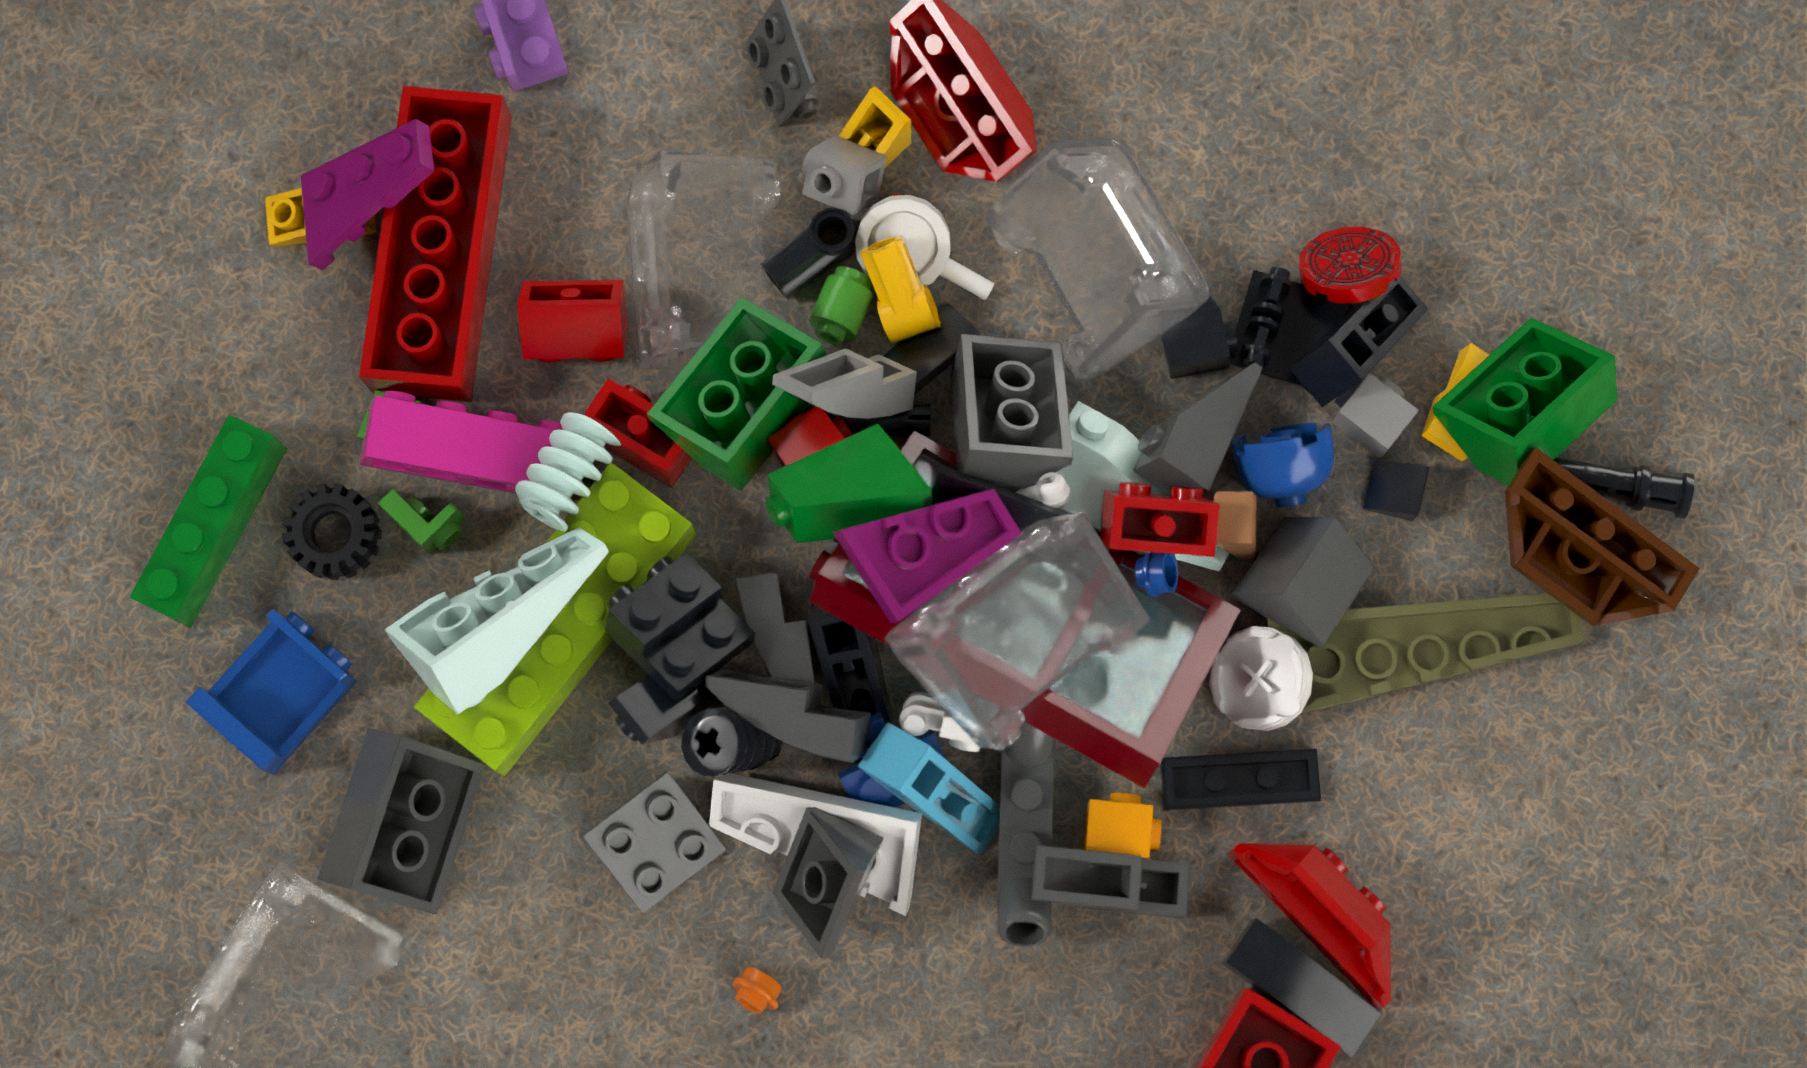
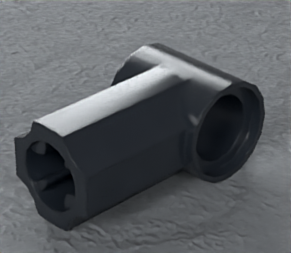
M826 208L818 212L812 218L809 227L761 263L762 269L787 300L796 295L834 264L843 262L852 256L856 249V231L851 217L845 211L838 208ZM831 227H839L847 232L846 238L837 245L830 246L820 240L825 230Z

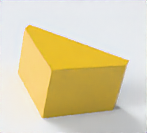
M875 86L870 88L839 137L886 155V168L912 143L911 119Z

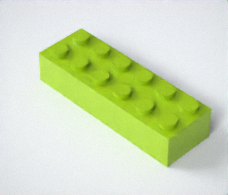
M612 462L601 473V479L595 481L589 488L591 491L588 498L582 497L576 504L580 509L578 514L569 513L564 519V522L568 525L567 531L556 530L547 540L549 542L580 527L605 543L609 552L506 679L487 693L480 703L466 708L460 714H457L428 688L414 706L421 714L504 777L613 641L605 632L609 609L608 603L611 597L627 584L637 589L647 582L648 572L660 559L669 556L673 561H676L697 535L690 521Z

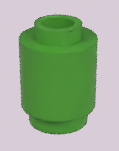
M845 266L837 267L834 275L827 277L809 318L810 324L816 329L814 333L818 338L833 345H842L844 340L854 341L873 299V293L871 292L873 284L870 277L856 269Z

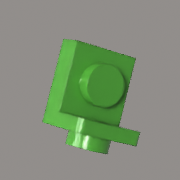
M392 489L378 502L382 509L428 554L436 547L440 551L445 550L456 541L462 532L459 524L465 517L452 503L448 504L430 523H427L434 515L413 494L404 500Z

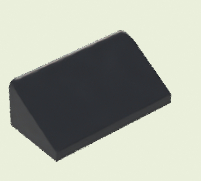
M948 303L938 311L940 327L904 339L883 355L917 372L914 395L954 363L961 334L981 335L968 320Z

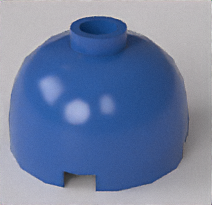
M1316 423L1292 424L1269 429L1272 432L1260 436V442L1247 444L1246 434L1231 440L1230 448L1233 465L1240 482L1247 491L1254 492V495L1257 497L1275 498L1276 507H1290L1306 503V493L1320 488L1330 477L1334 465V443L1331 425L1325 423L1318 431Z

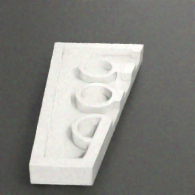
M732 773L718 775L713 779L709 826L766 853L771 854L777 851L788 856L806 807H816L883 837L861 896L865 897L867 893L889 902V909L906 916L912 897L922 813Z

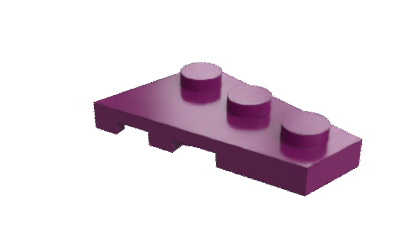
M414 119L301 175L309 265L324 270L335 260L333 252L347 239L352 242L358 240L367 232L365 223L383 207L392 209L434 171L428 125Z
M994 489L833 532L890 623L899 622L1022 534Z

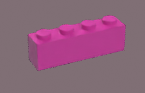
M386 391L384 397L375 395L369 406L359 465L516 494L515 488L519 481H530L526 474L530 464H541L538 459L540 449L546 446L552 447L549 441L552 431L563 429L561 424L555 421H538L537 426L518 423V416L508 412L488 411L487 416L466 413L467 407L460 403L437 401L436 406L415 403L416 397L411 394Z

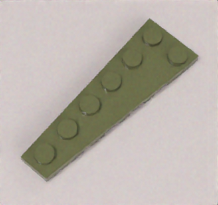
M1548 593L1348 609L1323 648L1265 618V627L1279 629L1294 637L1308 654L1313 672L1311 695L1299 715L1548 653L1584 642L1581 617Z

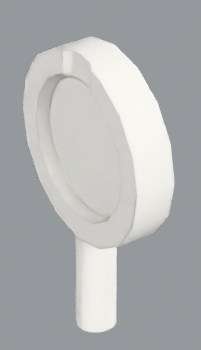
M912 195L889 196L873 204L862 217L855 238L856 257L868 277L869 274L860 254L862 249L884 238L902 235L921 285L933 283L940 275L983 300H986L994 286L992 281L949 258L951 250L949 227L942 213L927 200Z

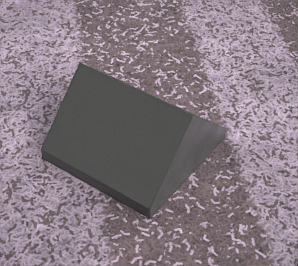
M1284 517L1232 593V599L1314 645L1323 648L1372 574L1374 565L1336 517Z
M806 807L773 894L819 957L830 958L852 917L883 837L816 807Z

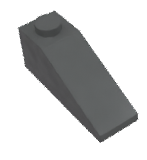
M1256 363L1245 367L1215 385L1159 425H1152L1139 441L1138 450L1141 451V454L1133 471L1167 495H1171L1172 486L1203 489V494L1208 492L1263 368Z

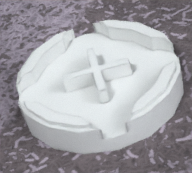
M1252 626L1235 632L1226 640L1227 643L1216 656L1210 669L1209 685L1215 705L1233 723L1245 729L1270 731L1286 726L1302 712L1311 695L1313 672L1308 654L1294 637L1279 629Z

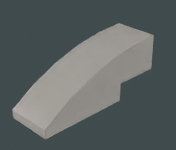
M845 348L774 374L772 384L827 412L849 418L870 419L891 416L913 409L917 372L879 354L865 358Z

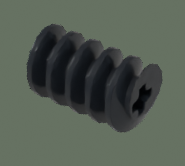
M718 707L698 712L687 722L682 733L681 748L685 761L693 771L702 776L715 777L754 770L764 766L768 761L779 756L783 741L755 727L730 708Z

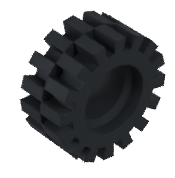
M334 483L333 488H329L326 484L316 485L317 491L314 493L306 489L300 493L304 499L299 504L294 500L288 508L293 513L291 517L284 516L282 523L287 528V533H283L282 537L283 542L289 547L287 552L290 557L303 569L321 579L326 577L329 580H339L341 576L350 578L356 575L355 571L360 567L366 569L371 564L368 561L372 554L376 556L379 550L377 540L382 539V530L378 526L380 520L372 506L352 488L348 490L341 484ZM331 514H340L347 517L351 524V536L346 545L335 551L320 549L314 538V531L318 522Z

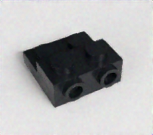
M687 553L676 561H673L669 556L660 559L648 572V581L637 589L630 584L620 588L609 600L605 632L676 702L706 680L707 675L715 673L752 645L755 637V632L720 599L722 586Z

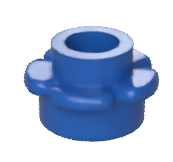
M1146 552L1147 555L1137 559L1135 565L1136 582L1141 589L1145 588L1150 597H1160L1162 593L1175 591L1178 583V565L1174 554Z

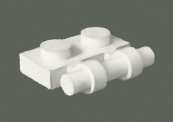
M915 692L910 694L903 704L900 725L903 731L912 736L923 735L929 729L939 731V737L948 738L950 746L960 750L977 752L980 750V746L992 749L999 707L992 703L948 694V698L924 692Z

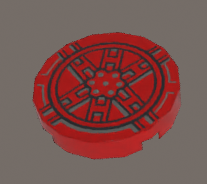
M1362 226L1337 228L1324 232L1307 243L1300 253V279L1309 293L1316 296L1317 291L1320 294L1327 295V301L1350 304L1368 301L1387 292L1388 284L1394 279L1397 282L1400 278L1401 249L1393 237L1377 229Z

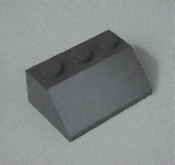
M961 334L950 375L957 471L1016 492L1038 481L1046 473L1057 472L1070 466L1074 457L1062 343Z
M368 728L317 880L436 915L485 764L402 735Z

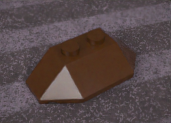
M1538 448L1530 450L1505 490L1511 567L1592 626L1675 611L1700 569Z

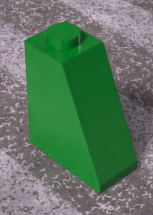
M879 424L767 474L770 497L765 499V504L769 516L778 528L785 526L797 543L837 539L833 532L933 505L931 487Z

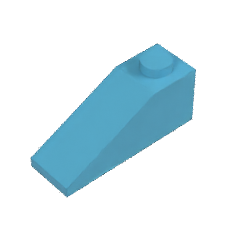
M887 722L858 767L918 813H922V816L978 856H981L999 830L1000 805L931 746Z

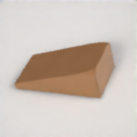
M1242 491L1216 492L1214 502L1220 504L1216 545L1243 562L1253 563L1257 558L1258 510L1256 495H1254V492Z

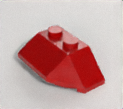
M912 0L890 20V35H893L890 53V91L905 115L911 119V124L943 172L1001 182L1037 152L1032 111L977 29L943 0Z
M1239 843L1227 853L1242 871L1375 1009L1384 1008L1391 1001V923L1382 915L1386 907L1368 888L1363 886L1358 890L1344 876L1348 872V868L1334 852L1328 848L1321 852L1315 845Z

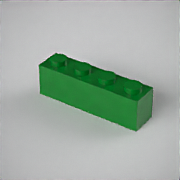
M228 415L129 598L191 628L288 448L274 435L232 415Z

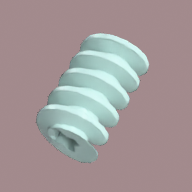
M572 412L565 413L562 416L560 424L563 430H553L550 434L549 441L552 447L546 446L540 449L538 459L541 464L534 463L528 467L526 474L530 481H519L515 488V492L520 499L519 503L530 515L544 524L563 532L567 531L568 525L559 516L561 511L577 515L580 510L571 500L572 494L588 498L591 494V491L584 485L582 479L586 477L599 481L602 477V474L593 465L594 461L597 460L606 464H611L613 461V457L604 448L605 444L621 446L619 440L604 426L590 417Z

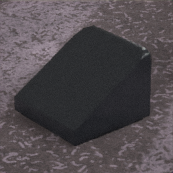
M1374 460L1363 509L1413 522L1420 512L1429 467L1419 464Z

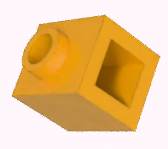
M1110 793V801L1090 799L1087 803L1083 850L1143 856L1142 858L1149 859L1150 850L1159 851L1162 821L1161 819H1153L1154 805L1141 804V795Z

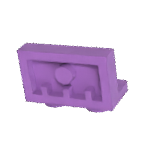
M481 0L483 5L474 7L483 36L492 34L497 49L488 51L497 79L500 80L507 77L513 92L569 74L545 0Z

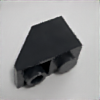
M648 675L616 696L609 705L618 715L615 721L620 730L629 739L639 741L643 745L675 737L685 729L687 722L696 713L708 709L718 698L705 687L706 680H704L676 702Z

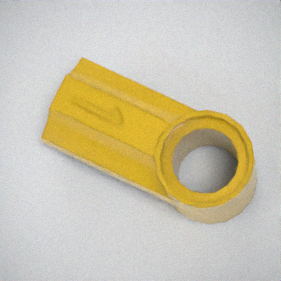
M890 236L862 249L860 254L879 299L877 301L879 317L890 342L893 344L940 327L939 314L932 294L926 284L921 285L903 236Z

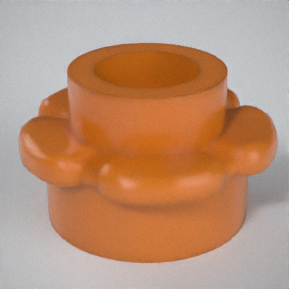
M746 967L741 977H735L732 982V986L737 991L734 999L747 1010L756 1014H762L765 1008L770 1010L778 1008L779 1003L776 999L782 991V986L768 974L753 967Z

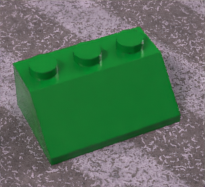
M741 297L650 409L647 416L701 467L742 491L773 452L767 438L784 428L793 417L804 413L810 403L772 384L773 375L821 358L827 354L821 342Z
M1530 318L1433 405V413L1479 471L1509 485L1532 448H1538L1554 460L1617 401L1615 356L1536 319Z

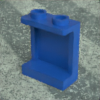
M272 608L265 616L271 622L209 691L199 687L186 703L261 770L274 775L356 684L357 680L347 672L353 663L331 644L322 650L309 639L315 630L300 616L291 611L284 617Z

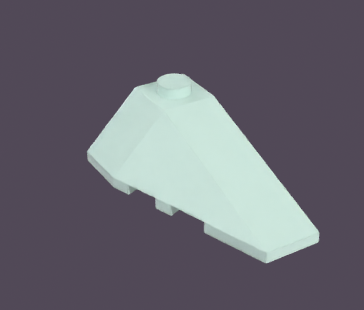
M1078 401L1069 414L1074 458L1070 466L1056 472L1065 478L1066 484L1070 487V497L1067 503L1060 509L1089 519L1088 526L1100 530L1104 490L1119 491L1120 482H1132L1151 485V494H1167L1133 471L1141 454V451L1138 450L1139 440L1123 425ZM1038 481L1028 485L1027 487L1037 484ZM1216 545L1215 557L1174 555L1177 560L1219 572L1229 553Z
M579 527L522 554L518 560V567L495 575H492L490 570L474 577L477 586L451 599L448 598L444 591L426 600L387 627L385 631L432 693L455 713L460 714L466 708L480 703L487 693L506 679L609 551L605 543Z

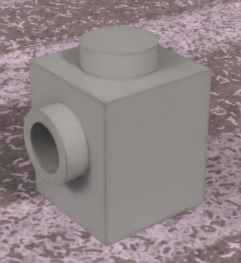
M835 135L814 146L807 153L802 167V172L805 175L802 195L841 209L854 216L878 201L887 156Z
M1369 373L1360 386L1356 384L1338 396L1334 401L1333 405L1340 411L1332 423L1381 459L1419 410L1403 398L1404 392L1394 382L1385 377L1378 379Z

